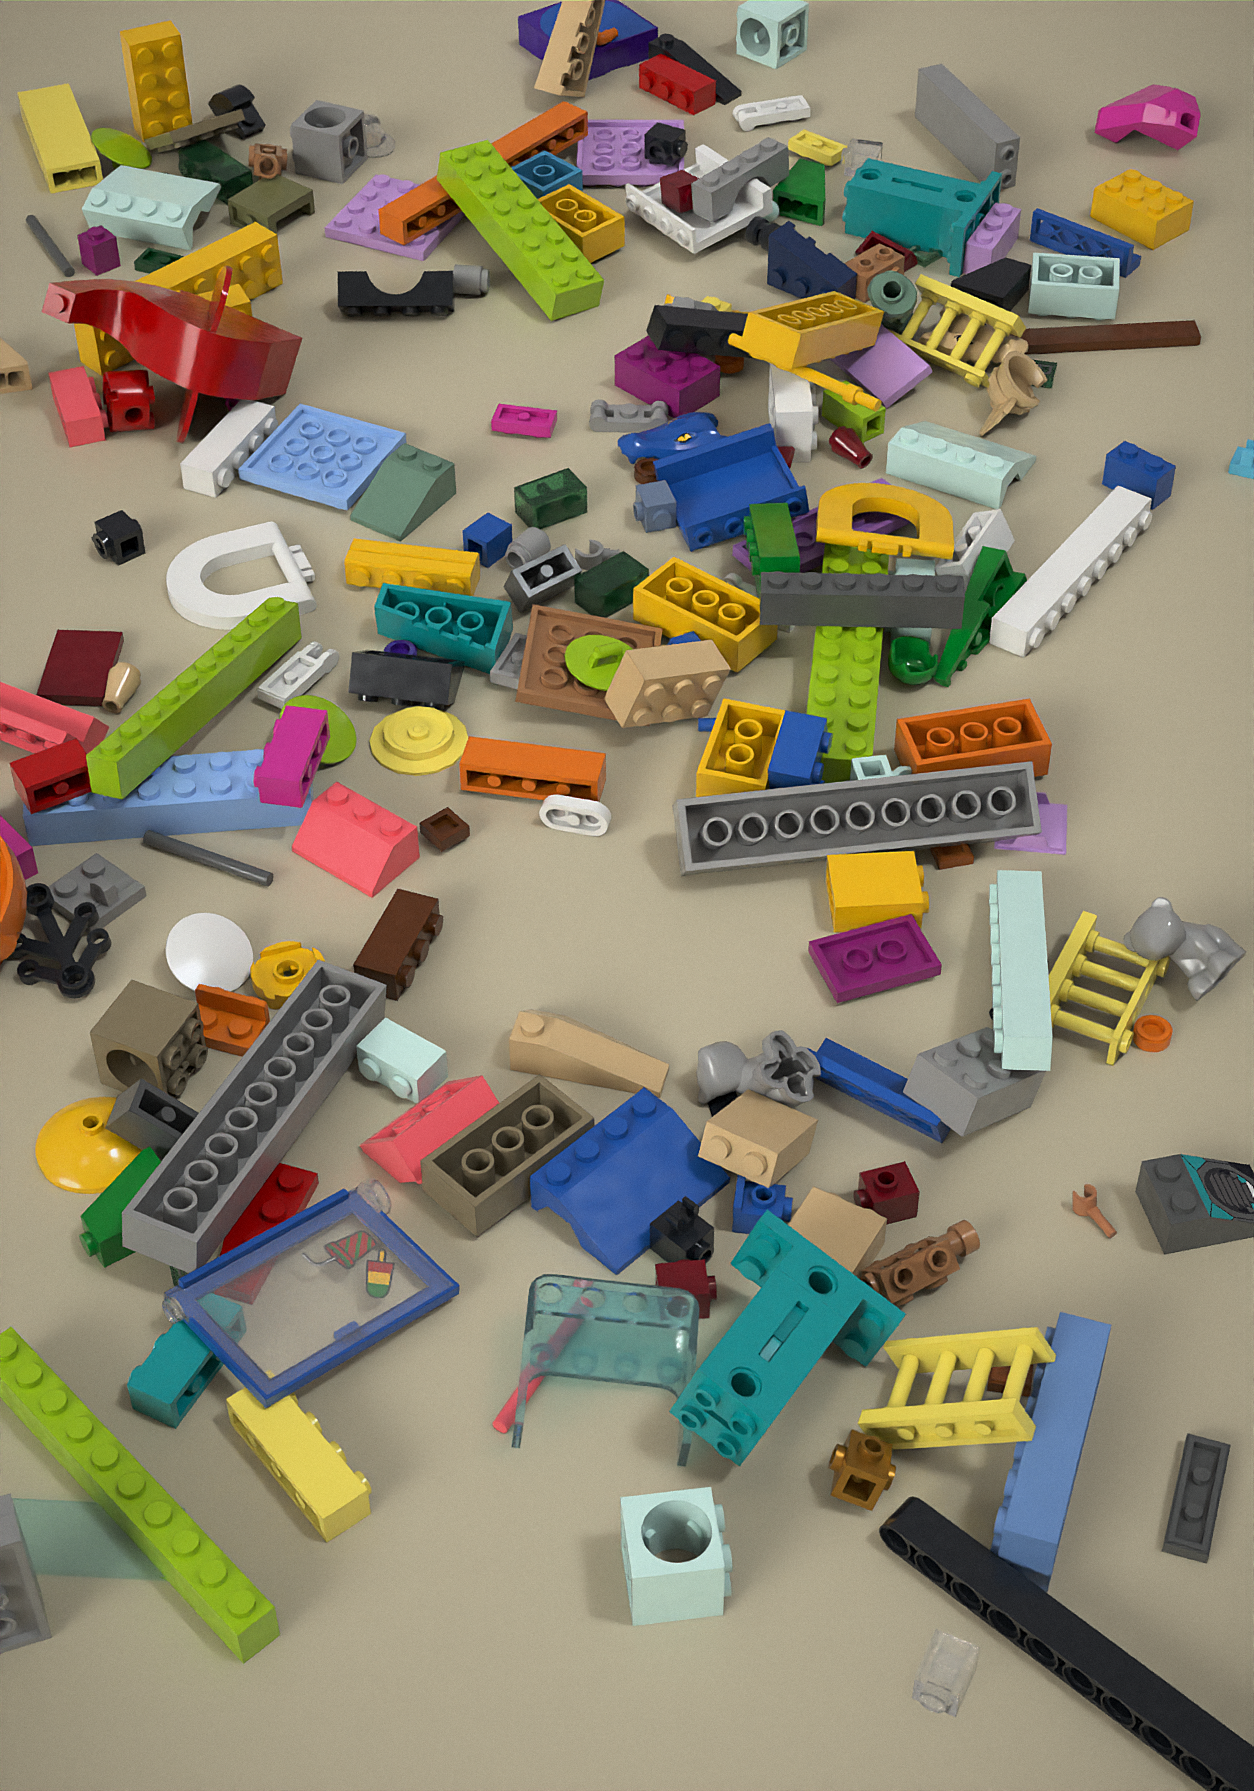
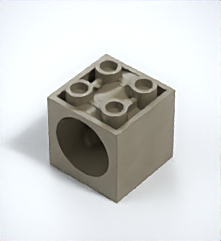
M131 980L89 1032L101 1084L122 1092L142 1078L175 1098L183 1093L189 1078L197 1068L199 1069L204 1065L208 1056L199 1004L135 980Z

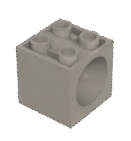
M316 100L291 124L292 159L295 162V172L297 174L344 184L368 159L363 110Z

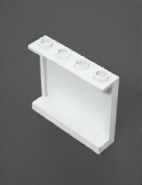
M703 144L695 148L696 164L684 169V171L700 179L729 160ZM756 178L750 179L740 189L735 199L733 210L714 222L693 213V209L680 214L663 205L660 182L642 192L629 183L625 184L627 195L625 201L629 210L635 212L645 219L647 223L658 228L663 234L668 235L693 254L748 226L754 217L760 216L763 218L773 212L771 188Z

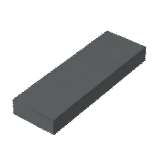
M1187 1433L1162 1552L1207 1564L1230 1444Z

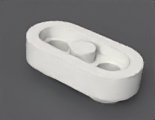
M555 794L546 797L539 812L542 822L552 829L588 836L603 835L611 821V813L602 803Z

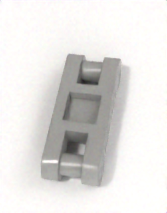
M598 399L591 404L589 426L596 432L640 433L667 423L668 405L663 401H655L652 405H609L606 401Z

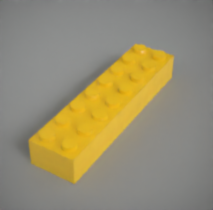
M254 222L134 282L156 285L176 292L184 290L197 295L213 291L222 268L230 266L233 269L230 286L240 284L249 300H252L283 284L278 236L259 223ZM74 324L80 361L99 375L103 376L105 372L113 371L134 360L129 351L106 332L90 325Z

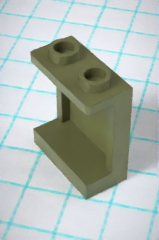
M278 174L273 178H262L227 199L230 224L241 229L257 222L277 234L276 222L294 211L299 210L308 215L315 213L313 190Z

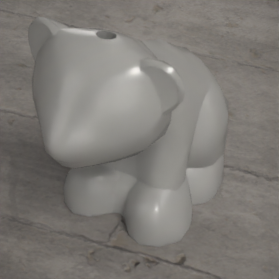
M1164 897L1155 899L1151 907L1138 917L1131 930L1123 938L1124 945L1128 950L1136 952L1147 960L1158 961L1169 956L1189 978L1187 983L1188 989L1196 1001L1214 989L1246 954V951L1235 943L1221 928L1211 924L1201 925L1181 921L1180 917L1173 911L1171 902Z
M783 1030L774 1031L762 1040V1050L764 1052L749 1059L737 1045L728 1041L715 1042L698 1051L696 1072L697 1083L700 1088L698 1099L701 1104H705L718 1096L735 1091L743 1094L749 1089L793 1109L802 1103L810 1101L815 1096L812 1092L814 1077L821 1075L820 1064L815 1055L806 1047H796L792 1038Z

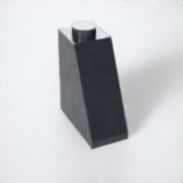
M1005 257L954 279L951 282V287L1011 311L1029 290L1032 265Z

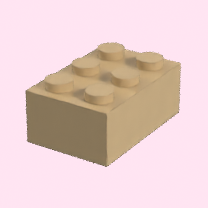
M713 640L626 650L604 699L622 728L701 718L707 716L731 668Z

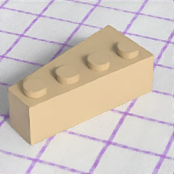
M605 0L562 1L534 88L561 96L585 97Z

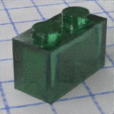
M569 468L514 487L515 513L528 527H536L541 530L588 512L587 487Z
M622 551L574 577L575 604L590 615L608 618L633 604V588L649 576V569L625 551Z

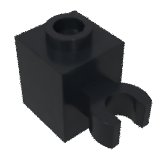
M684 1196L682 1202L678 1200L650 1223V1249L667 1263L684 1259L691 1261L705 1259V1263H707L714 1253V1227L698 1216L699 1206L687 1196Z

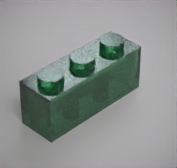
M205 139L178 150V167L181 174L187 178L220 183L221 188L216 198L228 205L227 199L253 184L251 169Z

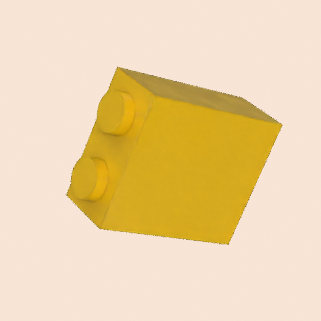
M914 851L827 855L825 881L834 933L857 929L912 914L918 926L922 927L923 913L929 912V896L927 891L921 890V887L924 886V871L922 865L917 866Z

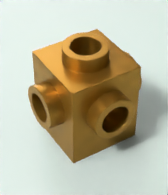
M851 1429L844 1445L837 1443L830 1457L828 1469L834 1471L830 1496L872 1511L882 1491H888L895 1476L896 1465L891 1464L893 1445L874 1436H868Z

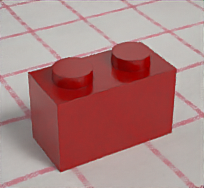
M77 738L9 763L15 790L31 814L92 792L86 760L87 753Z

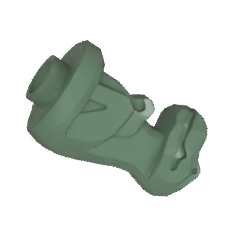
M889 270L876 275L867 287V292L873 307L884 311L881 324L888 330H893L901 335L913 315L912 312L917 303L918 290L907 277L901 273Z

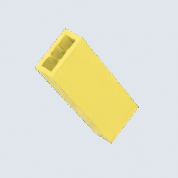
M69 83L17 92L21 115L50 193L95 186L101 182L103 176L100 159Z

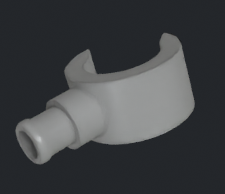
M589 540L591 554H584L580 550L575 549V560L580 568L584 570L597 569L603 565L604 561H610V559L620 560L619 549L610 550V548H604L596 540Z

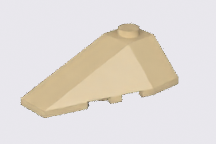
M532 1009L519 1011L509 1037L510 1070L534 1075L540 1074L545 1077L637 1093L642 1088H646L658 1098L661 1097L669 1071L668 1063L565 1015Z

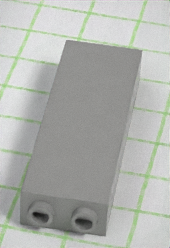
M943 64L918 69L915 117L980 181H985L989 174L994 171L1002 173L1001 189L1015 186L1020 137Z

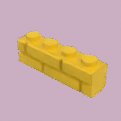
M353 538L344 563L346 583L360 587L381 588L382 584L386 583L474 596L480 579L479 553Z

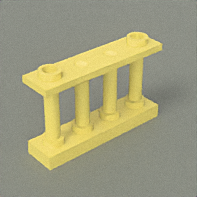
M920 274L915 285L921 292V302L901 335L891 330L889 331L922 359L964 377L963 379L974 387L978 388L980 385L989 388V376L985 370L1005 336L1010 334L1019 338L1022 336L1026 327L1017 314ZM937 302L945 305L946 310L926 345L912 340L931 306L936 305ZM961 313L968 315L971 320L950 356L936 351L955 316ZM987 323L994 326L995 331L974 367L960 361L980 326H984Z
M1083 911L1049 974L1052 1028L1057 1025L1110 1044L1106 1064L1114 1066L1120 1052L1125 1054L1128 1052L1134 1035L1131 1029L1157 977H1165L1171 958L1167 956L1158 961L1147 960L1136 952L1128 950L1124 944L1101 937L1100 932L1095 931L1097 915ZM1096 950L1143 966L1146 969L1141 979L1087 961V956L1085 955L1087 952L1093 953ZM1081 975L1134 993L1129 1003L1126 1004L1075 986L1072 980L1074 976L1080 978ZM1068 1000H1072L1115 1015L1121 1019L1116 1029H1112L1061 1011V1006L1059 1005L1061 1001L1067 1003Z
M1038 1327L907 1338L885 1342L883 1348L899 1371L887 1407L862 1409L857 1424L866 1435L874 1436L892 1444V1450L1032 1441L1036 1425L1019 1401L1030 1364L1051 1363L1056 1358V1354ZM1011 1366L1002 1398L981 1401L991 1367ZM972 1369L963 1401L943 1403L953 1371ZM934 1372L925 1403L916 1406H906L915 1375L917 1373Z

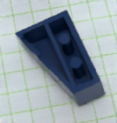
M787 221L769 234L768 285L801 299L832 291L853 299L856 298L857 273L832 253L826 255L815 246L816 241L810 236L805 238L794 230L796 225L791 221Z

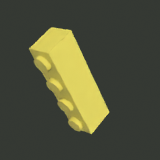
M270 1372L265 1375L270 1381L275 1379ZM246 1387L226 1399L231 1425L326 1543L371 1514L369 1494L372 1493L369 1482L359 1470L353 1472L346 1464L345 1454L335 1441L329 1443L324 1438L318 1420L309 1411L304 1414L298 1406V1400L294 1392L267 1408Z

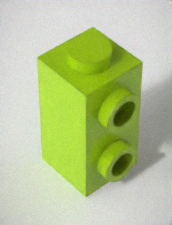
M846 380L842 382V383L847 384V385L850 384V383H849L848 381H846ZM826 389L823 391L822 417L838 428L841 426L853 428L863 443L884 433L886 412L884 406L881 405L880 409L875 412L860 404L852 405L844 401L842 396Z

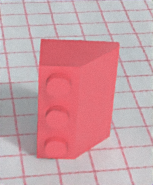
M335 782L312 801L292 844V851L372 898L420 858L417 826L338 782Z
M483 1075L448 1081L359 1146L365 1154L399 1183L417 1182L419 1185L422 1184L420 1161L498 1105L499 1102Z

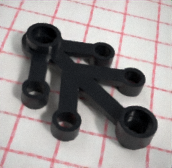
M42 883L29 885L26 887V910L31 915L38 917L50 943L26 938L21 933L17 944L22 943V945L15 948L10 956L22 958L30 954L59 961L62 969L39 966L37 961L27 959L18 965L17 973L21 981L26 985H33L39 981L56 984L63 996L72 999L81 998L87 995L95 985V975L91 969L99 954L105 953L110 949L112 942L109 934L102 928L90 931L87 935L88 945L78 962H75L73 953L86 928L95 925L99 920V914L95 905L90 902L79 904L74 910L75 917L65 936H63L51 911L54 905V898L49 887ZM85 913H91L87 917H82ZM98 939H104V940H103L102 942H100V943H97V944L94 943V942H95L96 940H98ZM35 970L33 973L25 975L27 971Z

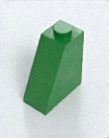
M799 159L789 170V176L775 186L773 189V201L779 207L780 216L819 226L824 225L826 201L824 164Z
M150 1146L143 1149L80 1216L84 1233L79 1235L82 1246L89 1257L96 1255L104 1268L135 1253V1251L123 1247L122 1212L161 1163Z

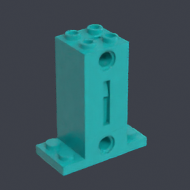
M867 158L861 168H857L851 181H847L844 188V197L847 198L842 215V221L845 222V234L866 238L871 231H874L904 248L947 258V263H950L949 275L960 277L963 273L966 242L995 203L999 204L1002 173L992 171L985 181L982 180L979 184Z
M768 1209L758 1220L730 1263L745 1278L756 1283L761 1289L698 1368L669 1411L686 1429L694 1431L711 1444L721 1456L730 1459L739 1467L831 1342H834L849 1357L856 1359L866 1367L906 1315V1313Z

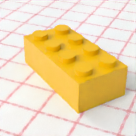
M169 20L119 31L133 125L143 143H145V139L193 124L181 34L172 21Z
M672 557L633 588V620L646 626L662 628V634L668 638L694 631L701 641L713 640L731 670L737 673L777 640L778 625H760L759 598L676 557Z

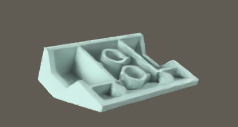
M121 165L92 188L82 207V212L89 228L102 225L114 236L191 250L193 246V226L201 211H210L221 186L220 183Z
M923 421L901 427L888 443L886 474L994 509H1000L1008 485L1014 477L1022 480L1035 463L1036 456Z

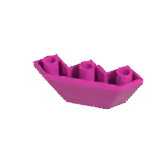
M1152 84L1099 109L1094 133L1117 143L1130 132L1136 130L1179 150L1197 137L1201 113L1196 97L1178 88Z

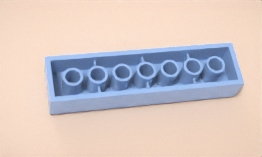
M264 749L170 756L123 800L90 792L31 814L26 805L23 804V819L31 846L143 838L148 830L169 836L302 825L314 800L313 782L302 808L260 803L259 789L254 787L253 780L256 767L261 766L263 763Z

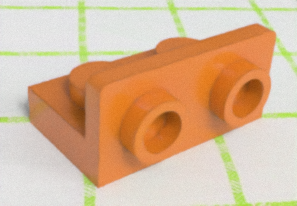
M198 984L195 989L196 1001L199 1004L201 1021L203 1022L206 1047L243 1057L270 1022L267 1002L254 996H245L219 987Z

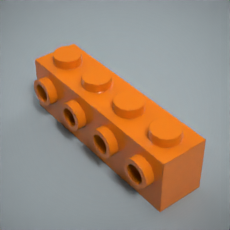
M469 736L459 763L461 790L545 800L546 797L556 794L600 802L606 781V753Z

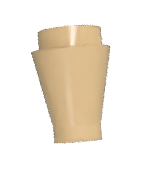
M119 662L109 670L105 697L102 702V706L107 711L120 713L125 703L140 686L141 674L134 665Z

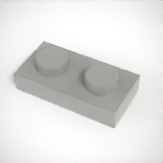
M514 634L491 669L490 682L509 688H518L527 635Z

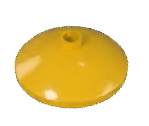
M92 1097L76 1101L60 1109L44 1124L36 1140L35 1152L41 1172L52 1184L74 1193H102L142 1151V1149L105 1128L117 1098Z

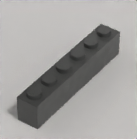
M761 572L760 625L962 629L965 602L963 576Z

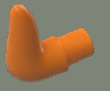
M611 28L598 32L596 45L601 46L617 38L618 30Z

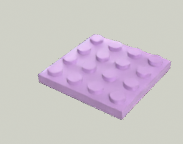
M588 120V136L578 141L577 168L583 171V185H612L618 187L629 183L645 187L659 183L660 177L684 170V157L674 166L663 163L655 164L651 160L644 158V134L657 122L684 129V120Z
M376 174L325 227V236L424 261L465 214L461 211L404 246L380 234L378 209L416 188L419 184L409 180L402 181L390 178L387 175Z

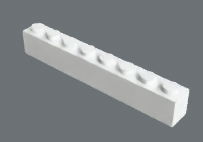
M1117 486L992 617L989 643L1023 658L1033 647L1037 648L1042 642L1044 635L1049 630L1052 631L1056 628L1060 618L1065 613L1071 612L1080 596H1085L1088 593L1092 583L1096 579L1103 577L1107 567L1112 562L1116 563L1122 551L1127 546H1132L1141 530H1146L1149 527L1153 516L1150 512L1152 499Z

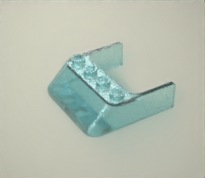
M543 1274L537 1277L531 1283L528 1293L511 1448H520L527 1387L533 1379L539 1376L550 1375L657 1387L670 1391L678 1399L696 1373L699 1305L695 1296L687 1290L672 1287L557 1274ZM680 1422L677 1466L685 1467L691 1447L692 1431L686 1429Z

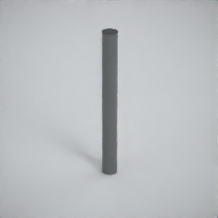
M28 215L26 217L28 226L66 277H72L75 274L74 268L34 215Z
M151 830L146 831L144 834L143 842L153 847L265 886H270L273 881V873Z

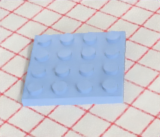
M299 404L238 469L239 478L256 485L348 511L368 488L385 459L401 445L407 443L406 433Z

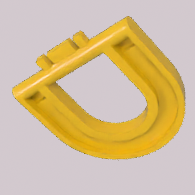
M879 483L846 484L832 488L821 496L816 518L815 542L857 547L858 551L864 552L867 549H871L872 553L897 556L898 553H902V557L918 555L952 560L954 552L953 519L950 512L941 503L911 489ZM863 512H885L903 517L916 527L917 539L854 531L852 529V517Z

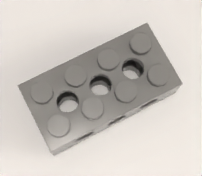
M11 1493L0 1496V1654L52 1638L41 1589Z

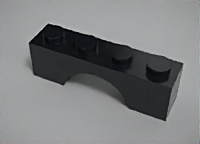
M338 271V308L341 312H345L346 316L353 317L362 316V312H374L375 316H390L391 312H402L404 316H418L419 312H431L433 316H447L448 312H455V277L453 271H424L420 281L411 290L402 294H389L374 286L366 271Z

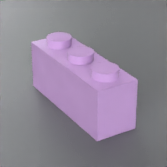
M995 203L966 242L963 273L968 274L1005 258L1018 239L1021 209L1006 203Z

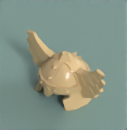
M1018 351L1008 352L1001 365L997 368L995 367L994 371L990 374V378H988L989 388H986V391H988L990 406L993 409L984 426L980 429L979 434L981 436L990 431L1008 413L1021 415L1026 412L1029 413L1030 409L1038 406L1040 400L1034 396L1031 385L1040 388L1047 381V378L1035 361L1026 354Z

